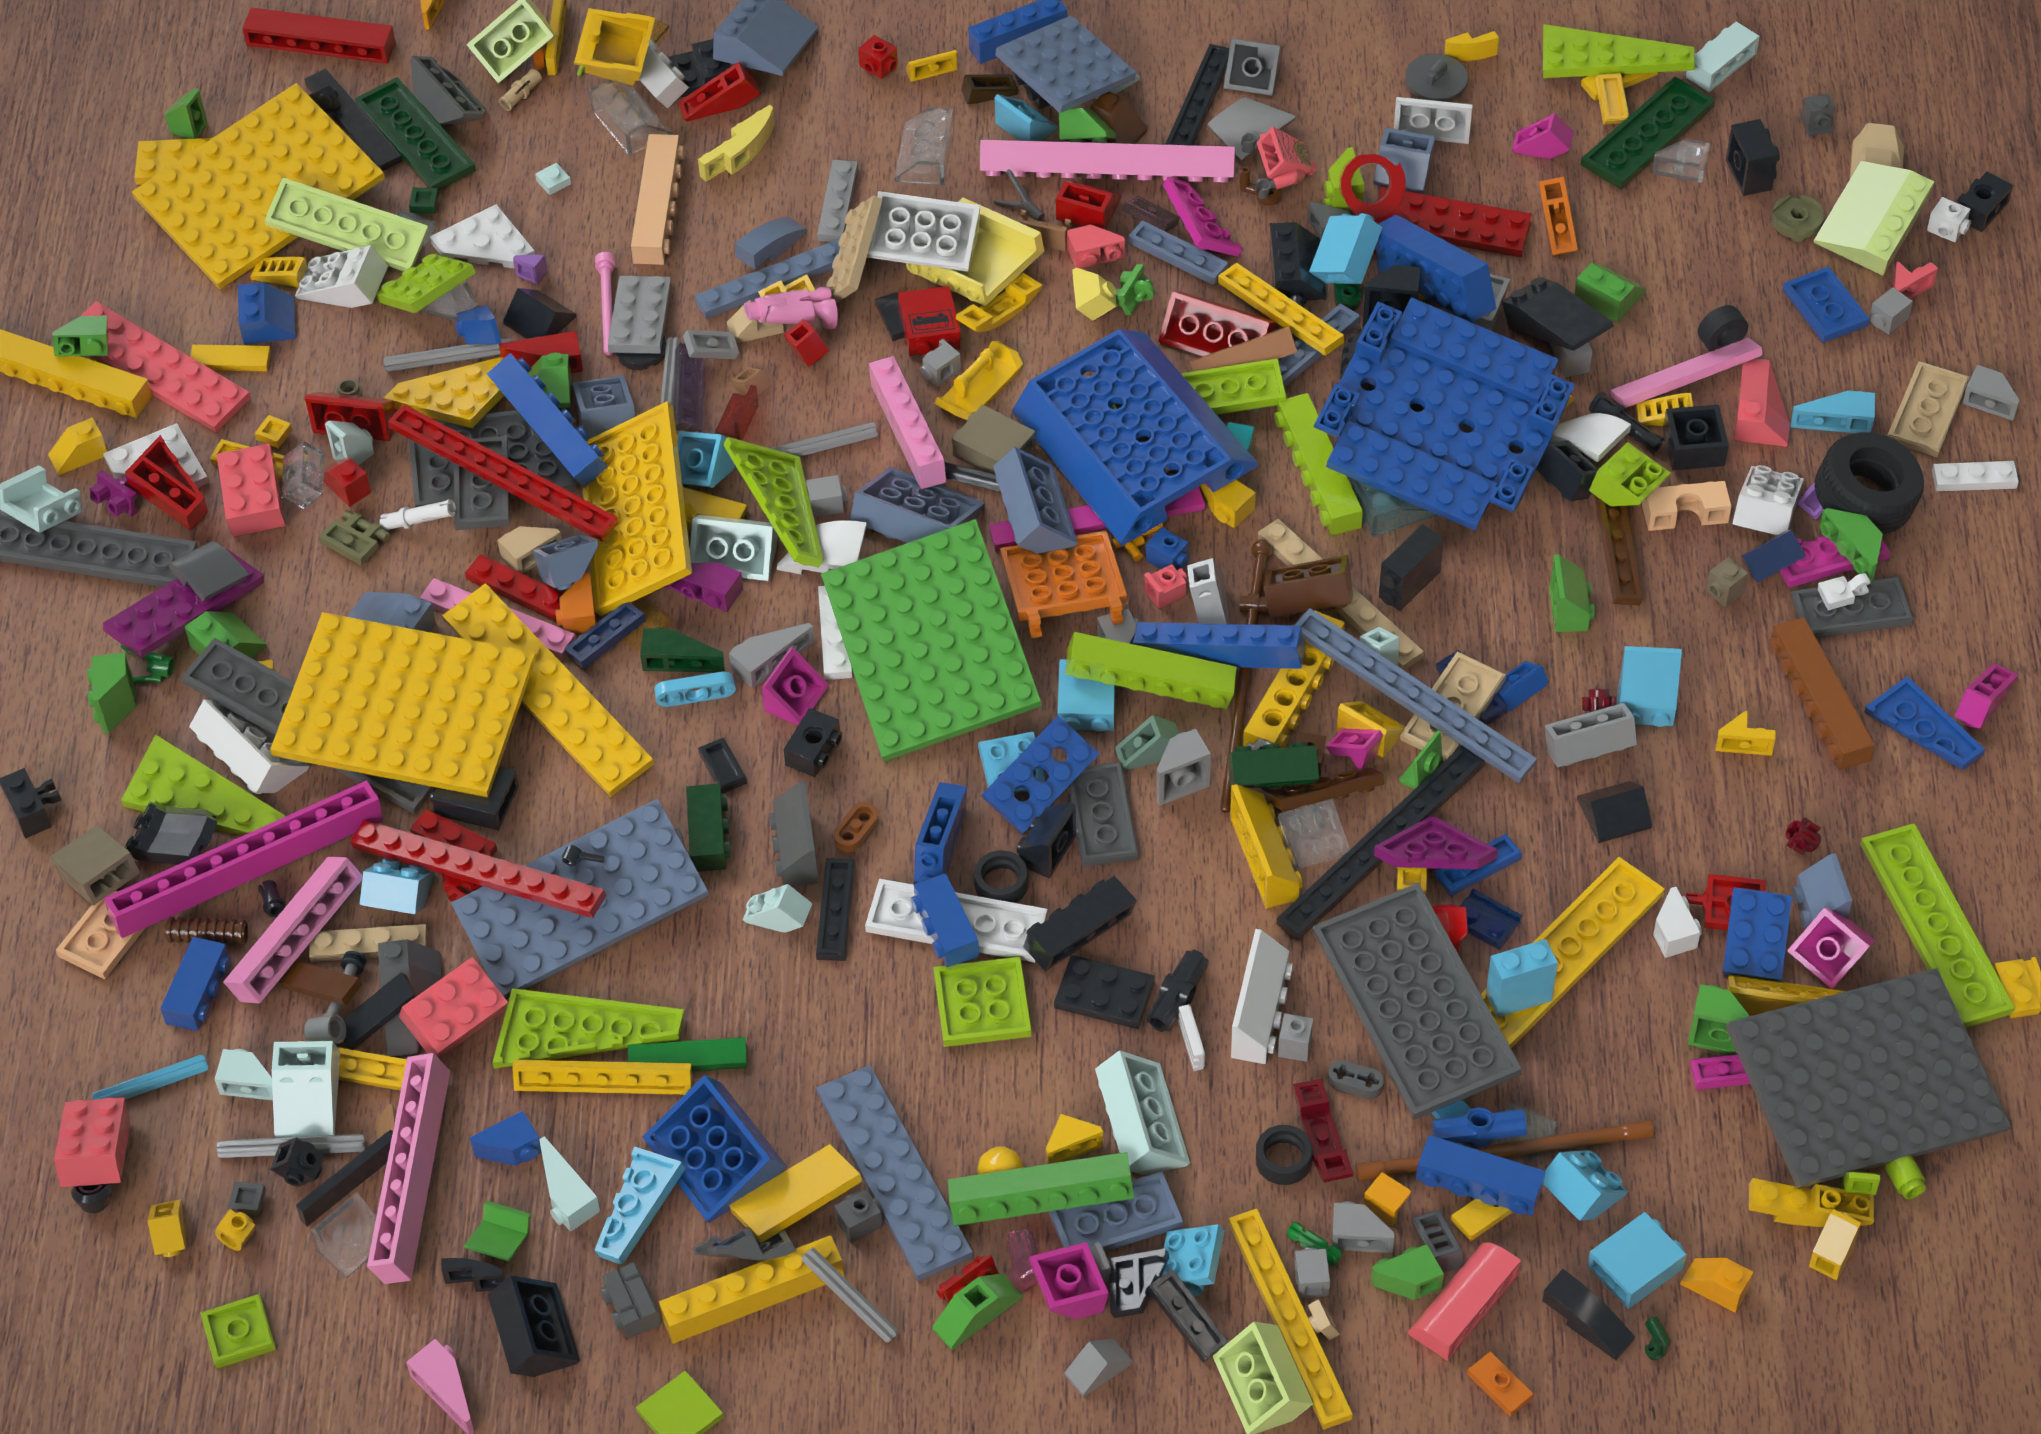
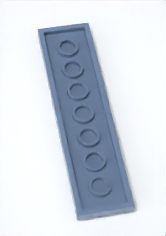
M868 1065L817 1087L816 1091L820 1101L873 1198L876 1197L881 1203L884 1211L882 1216L917 1281L919 1282L973 1258V1252L959 1226H954L952 1213L872 1067Z

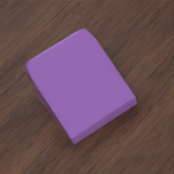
M515 255L513 257L516 276L538 284L546 275L547 265L544 255Z
M1813 483L1797 501V505L1816 520L1822 516L1824 509L1818 501L1815 483Z

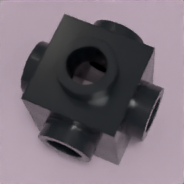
M295 1137L279 1144L270 1170L283 1177L286 1183L299 1187L313 1182L319 1177L322 1171L321 1163L324 1154L316 1150L313 1144Z

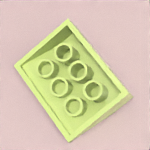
M1861 161L1815 237L1814 243L1884 276L1928 201L1934 181L1911 170Z

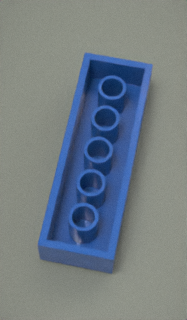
M1394 215L1378 224L1382 227L1375 250L1378 258L1377 267L1381 273L1394 265L1421 267L1419 294L1469 322H1473L1497 309L1488 263L1398 215Z

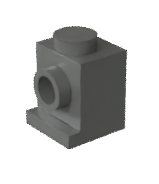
M1828 93L1804 98L1800 120L1808 137L1833 132L1832 120L1835 106Z

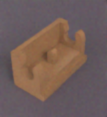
M1021 210V217H1017L1016 221L1041 232L1044 247L1066 251V231L1072 229V221L1070 219H1065V226L1028 219L1027 210Z

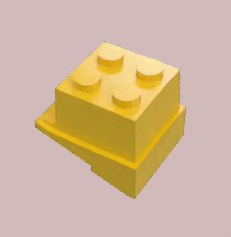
M588 8L574 64L585 66V73L633 86L636 80L639 81L655 18L632 13L622 14Z

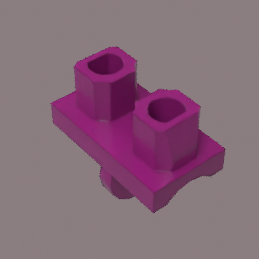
M104 471L97 474V484L89 489L90 499L96 504L108 500L107 509L115 517L124 512L131 517L137 514L138 511L134 503L138 493L129 487L127 478L125 477L122 480L119 478L115 479Z

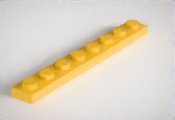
M1256 1208L1230 1217L1229 1226L1272 1320L1281 1331L1311 1397L1312 1407L1323 1430L1352 1420V1411L1258 1209Z

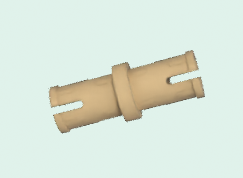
M530 69L519 81L516 80L512 83L511 89L498 100L500 106L504 110L510 111L522 98L526 99L530 91L542 81L541 74L535 69ZM525 85V87L516 95L515 93Z

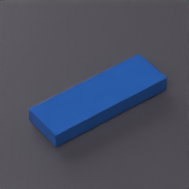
M1507 834L1487 843L1497 849V857L1479 869L1439 868L1435 871L1434 877L1450 897L1522 859V852Z

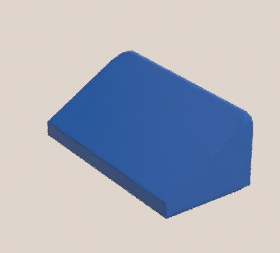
M1524 661L1506 674L1505 682L1493 699L1505 710L1512 711L1548 685L1544 667Z

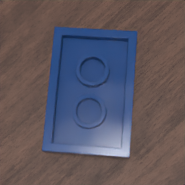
M1829 266L1783 284V292L1823 343L1869 325V317Z
M1733 888L1722 974L1782 981L1792 896Z

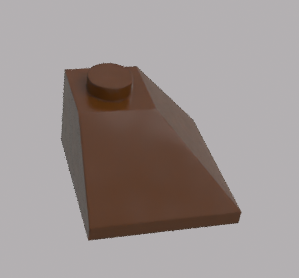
M1110 91L1100 95L1090 107L1116 133V139H1107V143L1136 144L1147 132V126L1130 103ZM1087 140L1084 142L1092 143V140Z

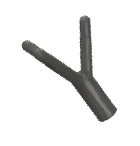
M1008 169L1007 174L1023 201L1014 202L995 199L994 204L1024 208L1037 221H1041L1045 214L1029 200L1025 187L1023 185L1020 186L1013 172Z

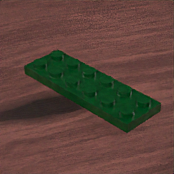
M1674 76L1581 158V166L1621 190L1714 108L1715 100Z
M398 77L354 98L355 103L428 188H438L440 190L476 171L475 163Z

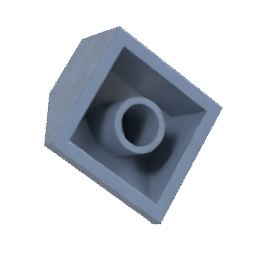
M581 533L533 549L541 580L554 588H558V590L570 588L573 582L581 580L598 547V542L596 539Z
M1836 853L1826 856L1800 873L1797 877L1796 886L1792 888L1794 903L1799 904L1801 909L1800 920L1803 928H1807L1824 907L1846 918L1849 916L1852 899Z

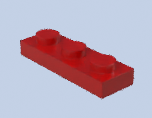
M425 809L410 828L412 834L474 852L476 849H479L481 854L489 852L491 857L497 851L495 842L428 809Z

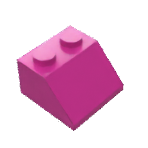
M1087 1242L1029 1257V1262L1051 1312L1074 1320L1104 1312L1109 1293Z

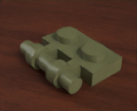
M348 510L342 514V519L345 520L344 523L335 519L318 536L321 544L361 566L379 549L376 540L379 539L387 542L390 539V533L383 530L382 525L376 522L372 524L365 520V517L360 513H352ZM361 529V530H363V531H365V532H364V533H361V532H359V531H357V530Z

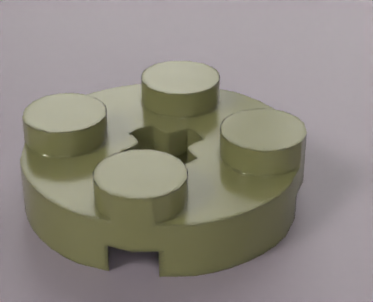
M1786 195L1774 204L1771 226L1782 235L1791 238L1794 242H1803L1806 238L1812 237L1820 231L1824 218L1822 206L1818 201L1806 195H1800V198H1791L1792 195ZM1799 215L1802 216L1801 219H1798V218H1794V217H1793V216H1796V217H1797V216H1799Z

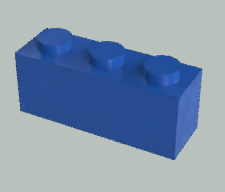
M946 873L913 884L914 896L911 897V903L915 913H921L923 917L921 922L927 936L931 935L934 940L932 946L938 959L942 958L946 967L978 957V939Z
M192 937L160 1008L165 1024L199 1031L202 1022L208 1019L213 997H217L220 992L221 979L224 973H228L231 967V957L225 944Z

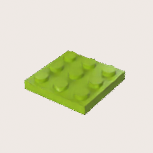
M430 254L423 258L422 263L418 266L403 271L402 276L395 281L392 280L383 284L382 289L376 293V298L379 303L416 313L474 275L476 271L470 263L437 254Z
M1020 957L962 963L946 967V965L933 967L944 1047L1031 1037V1025Z

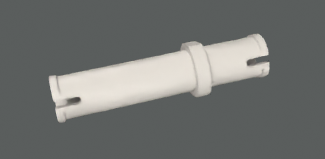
M448 499L447 501L411 509L403 507L397 512L382 514L380 516V525L383 526L385 531L400 527L405 529L412 528L414 524L455 516L456 505L452 499Z

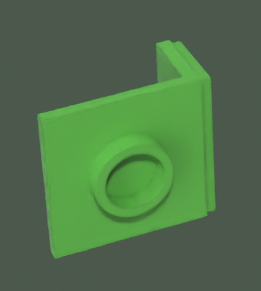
M1437 730L1400 777L1399 782L1415 790L1442 762L1441 731Z
M485 1202L483 1221L468 1239L464 1248L510 1261L529 1235L531 1214L494 1202Z

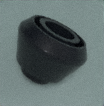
M111 1183L73 1186L71 1195L83 1211L95 1214L103 1211L109 1205L113 1185Z

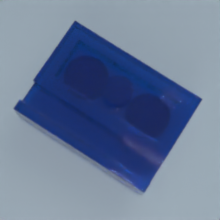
M1475 889L1471 890L1470 895L1459 906L1466 907L1468 933L1498 950L1503 948L1514 933L1517 925L1522 922L1523 915Z

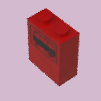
M949 286L898 292V308L909 356L924 355L934 351L939 347V341L942 339L955 350L960 349L961 331L956 319V311Z

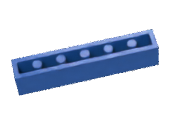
M510 353L493 367L487 375L584 488L608 467L602 460L605 454L595 443L592 446L587 443L590 439L588 434L580 426L576 429L572 425L576 420L566 409L562 412L559 410L558 406L561 404L551 391L548 394L543 391L546 385L537 375L531 377L528 372L532 369L521 357L517 360Z
M1138 622L1133 644L1235 667L1301 669L1305 653L1301 626Z

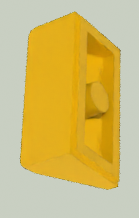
M953 50L908 62L906 73L910 82L958 70L957 51Z

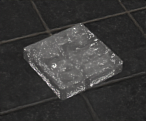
M1333 799L1286 811L1277 816L1288 848L1292 853L1295 869L1342 857L1350 850Z

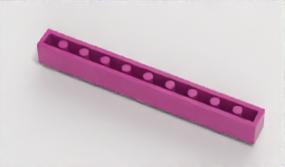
M366 780L105 897L104 900L109 918L121 939L355 834L363 820L374 823L383 821L379 798Z

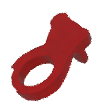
M1361 154L1353 157L1343 167L1340 175L1339 189L1343 199L1355 216H1359L1360 213L1368 214L1374 218V222L1379 224L1394 215H1398L1413 223L1399 208L1406 185L1405 173L1400 163L1394 165L1388 158L1377 154ZM1367 163L1381 165L1386 170L1389 178V187L1386 194L1374 203L1361 202L1354 195L1351 188L1354 172L1360 166Z

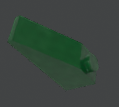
M660 627L643 628L640 650L642 671L725 672V661L722 651L673 629Z

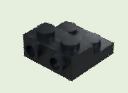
M714 39L693 43L692 51L668 57L672 61L670 67L673 68L675 66L685 76L683 82L689 87L681 97L690 95L731 67L730 63L713 59Z

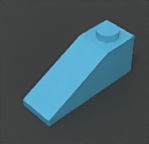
M1845 391L1793 407L1790 427L1847 433L1871 432L1875 418V393Z

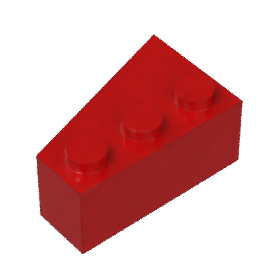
M161 435L125 471L127 482L131 489L191 531L208 513L204 496L188 473L184 471Z

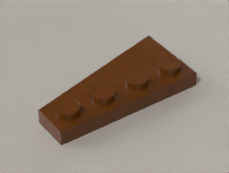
M1370 767L1336 773L1333 780L1329 777L1319 776V780L1315 784L1281 786V789L1269 790L1268 787L1257 788V791L1264 794L1267 803H1271L1276 808L1282 810V812H1294L1303 805L1317 806L1323 804L1326 799L1347 798L1349 793L1357 791L1362 793L1375 790L1376 786L1384 785L1385 783L1383 773Z

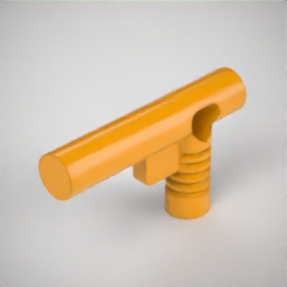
M1162 523L1123 545L1135 562L1143 558V554L1138 549L1139 546L1145 544L1143 537L1160 530L1163 527ZM1115 538L1111 540V545L1115 550L1122 547Z

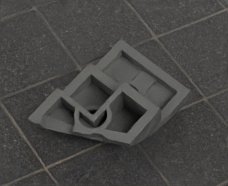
M748 1227L723 1241H720L716 1235L692 1248L695 1255L751 1260L775 1259L796 1251L784 1230L760 1243L758 1240H755Z

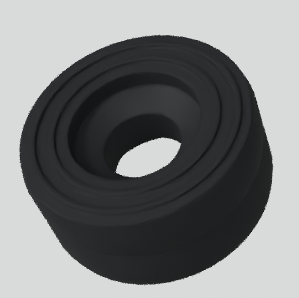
M1725 305L1705 316L1699 324L1697 333L1700 340L1711 352L1743 340L1748 332V323L1736 307Z

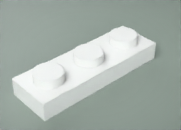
M2014 461L1933 464L1932 468L1936 491L2016 489L2019 482Z

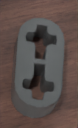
M1340 1060L1331 1064L1328 1073L1329 1085L1341 1092L1366 1099H1374L1380 1096L1383 1091L1384 1078L1382 1074L1369 1067ZM1341 1072L1346 1073L1343 1079L1337 1078V1075H1340ZM1369 1080L1374 1081V1084L1371 1086V1088L1366 1087V1084L1369 1082Z

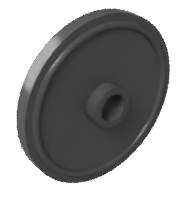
M1428 54L1410 63L1406 70L1405 82L1410 92L1418 98L1445 102L1457 98L1464 92L1468 83V73L1463 64L1453 57L1443 54Z

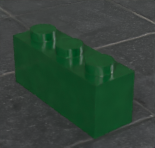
M1295 742L1290 744L1291 747L1280 748L1279 744L1263 745L1261 750H1252L1251 746L1235 747L1234 752L1227 756L1230 789L1231 785L1235 784L1249 789L1315 784L1319 780L1316 745L1308 746L1307 742Z
M720 783L686 786L690 859L697 872L725 870L726 858H731L730 841L724 840V835L729 834L728 817L723 818V811H728L727 794H721Z

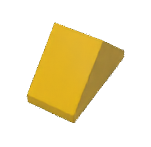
M1060 1114L1046 1146V1164L1065 1162L1103 1147V1130L1101 1126Z

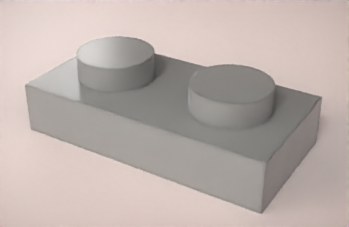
M687 330L683 335L689 357L736 359L740 354L733 332Z

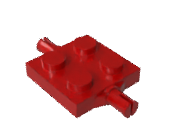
M1708 874L1704 894L1686 892L1685 897L1689 904L1702 905L1705 914L1704 928L1727 931L1733 888L1766 892V880Z

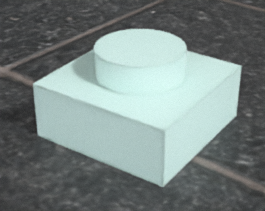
M557 163L535 174L536 181L549 195L571 185L570 177Z

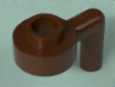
M1248 166L1240 168V190L1242 192L1256 195L1258 202L1267 206L1275 205L1281 200L1282 188L1278 190L1272 188L1267 198L1259 199L1258 193L1261 189L1254 190L1256 184L1250 183V168Z

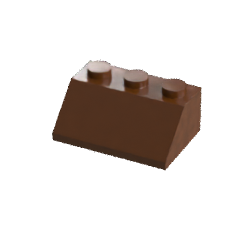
M1348 555L1268 569L1263 588L1270 618L1277 616L1279 619L1290 618L1294 613H1306L1309 608L1319 612L1322 608L1332 607V609H1341L1348 606L1352 602L1353 597Z

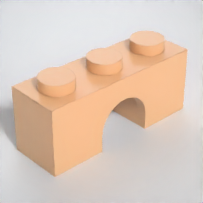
M1709 481L1697 484L1658 487L1642 502V508L1648 531L1675 528L1677 513L1682 510L1695 512L1700 518L1701 525L1728 523L1731 502L1725 481Z

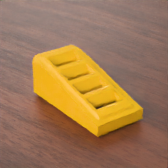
M304 257L264 258L255 265L250 278L255 281L299 288V283L308 268L306 259ZM263 266L267 267L264 272H261Z
M1681 393L1636 404L1637 419L1645 426H1663L1666 409L1693 407L1691 393ZM1657 410H1661L1662 414H1658ZM1646 411H1651V416H1647Z

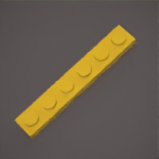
M1235 263L1218 275V283L1273 321H1276L1283 328L1289 327L1292 334L1323 355H1328L1344 343V335L1238 263Z
M514 1060L512 1065L514 1091L685 1095L692 1088L690 1063Z

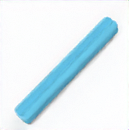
M198 1055L94 1092L92 1098L97 1100L125 1097L126 1100L208 1070V1064L204 1055Z

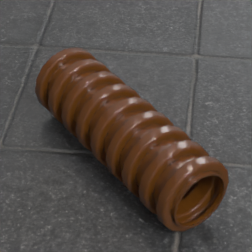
M169 917L165 925V937L169 943L174 942V940L177 943H182L183 940L186 943H190L192 937L221 942L225 945L227 942H230L231 945H235L237 942L239 945H245L248 939V924L244 919H241L240 922L232 919L229 922L228 919L220 921L218 918H214L213 921L205 918L202 921L201 918L193 920L191 917H188L184 920L183 917H178L175 920L174 917Z

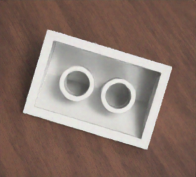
M1396 97L1394 129L1435 136V141L1469 144L1473 104Z

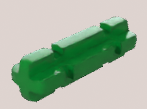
M1293 1222L1287 1230L1288 1238L1294 1242L1300 1241V1245L1304 1248L1326 1249L1327 1262L1332 1266H1335L1340 1261L1342 1251L1334 1245L1329 1246L1328 1241L1309 1229L1307 1231L1304 1230L1305 1226Z

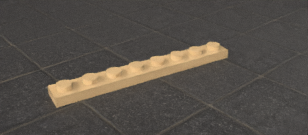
M1279 519L1258 531L1257 539L1268 541L1272 545V553L1287 566L1322 560L1316 552ZM1353 586L1352 602L1344 608L1334 609L1362 635L1377 627H1381L1398 636V667L1404 671L1423 658L1424 651Z

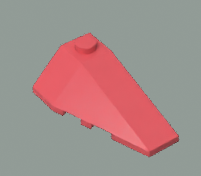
M1755 358L1742 363L1734 440L1787 447L1790 422L1770 360Z

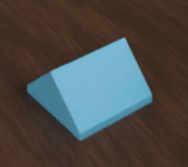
M999 94L995 97V123L1019 141H1042L1056 131L1058 127L1056 124L1026 102Z

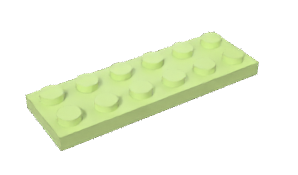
M282 178L264 220L266 226L341 251L371 245L389 267L401 271L414 266L428 232L427 225L286 178Z

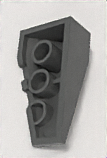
M408 939L378 943L381 988L400 972L407 975L417 995L442 979L440 951ZM399 1012L385 1024L388 1056L395 1058L419 1055L421 1045L399 1018Z

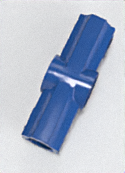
M1474 1108L1466 1116L1432 1120L1434 1137L1457 1144L1468 1142V1144L1476 1148L1488 1146L1493 1139L1527 1135L1526 1118L1522 1109L1491 1113L1485 1108Z

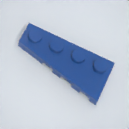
M1908 676L1865 706L1864 713L1961 770L1966 769L1984 755L1985 749Z

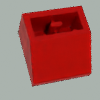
M1065 181L1056 197V220L1065 222V219H1070L1073 225L1080 227L1094 225L1105 230L1122 198V194L1076 181Z

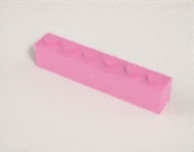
M894 356L869 363L873 391L920 489L945 483L944 458Z
M327 857L223 981L240 1002L261 1003L357 887L363 876L347 857Z

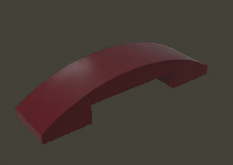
M1322 1078L1293 1084L1304 1133L1308 1135L1312 1143V1158L1321 1179L1326 1183L1353 1177V1170L1346 1149L1343 1150L1329 1109V1099Z

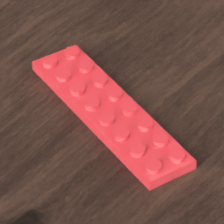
M97 301L81 315L107 316L109 332L108 356H89L90 358L99 363L148 379L153 396L215 433L251 399L250 393Z

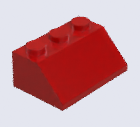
M324 392L306 394L305 402L313 433L327 434L325 423L328 421L351 422L360 429H366L374 440L390 441L393 430L389 428L388 420L396 413L394 400Z

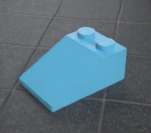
M1624 647L1617 691V705L1625 703L1634 716L1635 725L1673 726L1677 706L1682 649Z

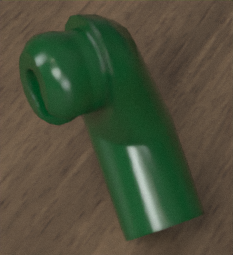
M1655 1316L1645 1322V1326L1652 1336L1649 1344L1645 1346V1353L1651 1360H1660L1666 1355L1671 1344V1338L1659 1318Z

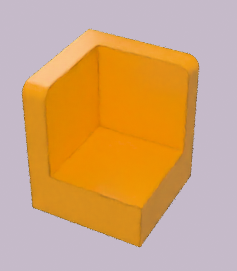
M1381 1172L1364 1193L1363 1204L1379 1219L1393 1227L1397 1222L1398 1210L1410 1197L1411 1191Z

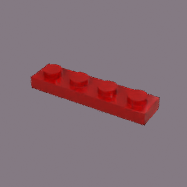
M481 554L465 571L467 580L479 586L486 583L494 593L556 622L555 610L560 609L559 598L564 593Z

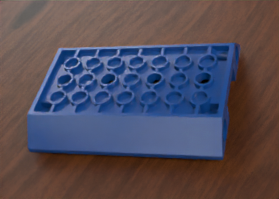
M1118 329L1036 376L1028 382L1012 409V413L1022 425L1035 431L1037 444L1121 546L1168 520L1165 506L1205 483L1214 493L1258 467V462L1150 337L1143 332ZM1088 371L1095 372V374L1092 376H1083V374ZM1114 404L1122 405V407L1118 409L1110 408ZM1144 436H1145V437H1151V438H1150L1148 441H1146V442H1139V441H1138L1141 437H1144ZM1170 470L1179 471L1173 476L1166 475Z

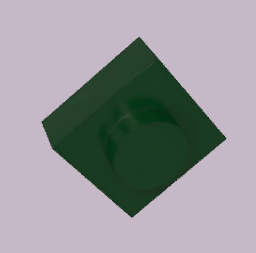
M413 187L409 202L410 213L435 214L439 198L438 188Z

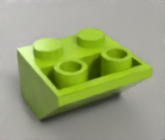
M1627 442L1598 469L1589 491L1609 506L1640 505L1670 476L1671 472Z

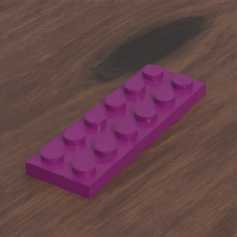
M226 548L248 572L249 575L245 581L202 602L189 584L183 586L179 579L176 578L103 622V631L138 657L143 658L185 632L184 626L204 612H218L263 584L264 574Z

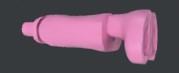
M819 287L815 291L810 292L803 289L770 294L755 298L754 302L744 303V311L748 320H758L759 323L766 321L768 324H798L804 319L808 324L812 325L815 316L820 317L825 329H835L837 326V306L835 299H831V290L828 287Z

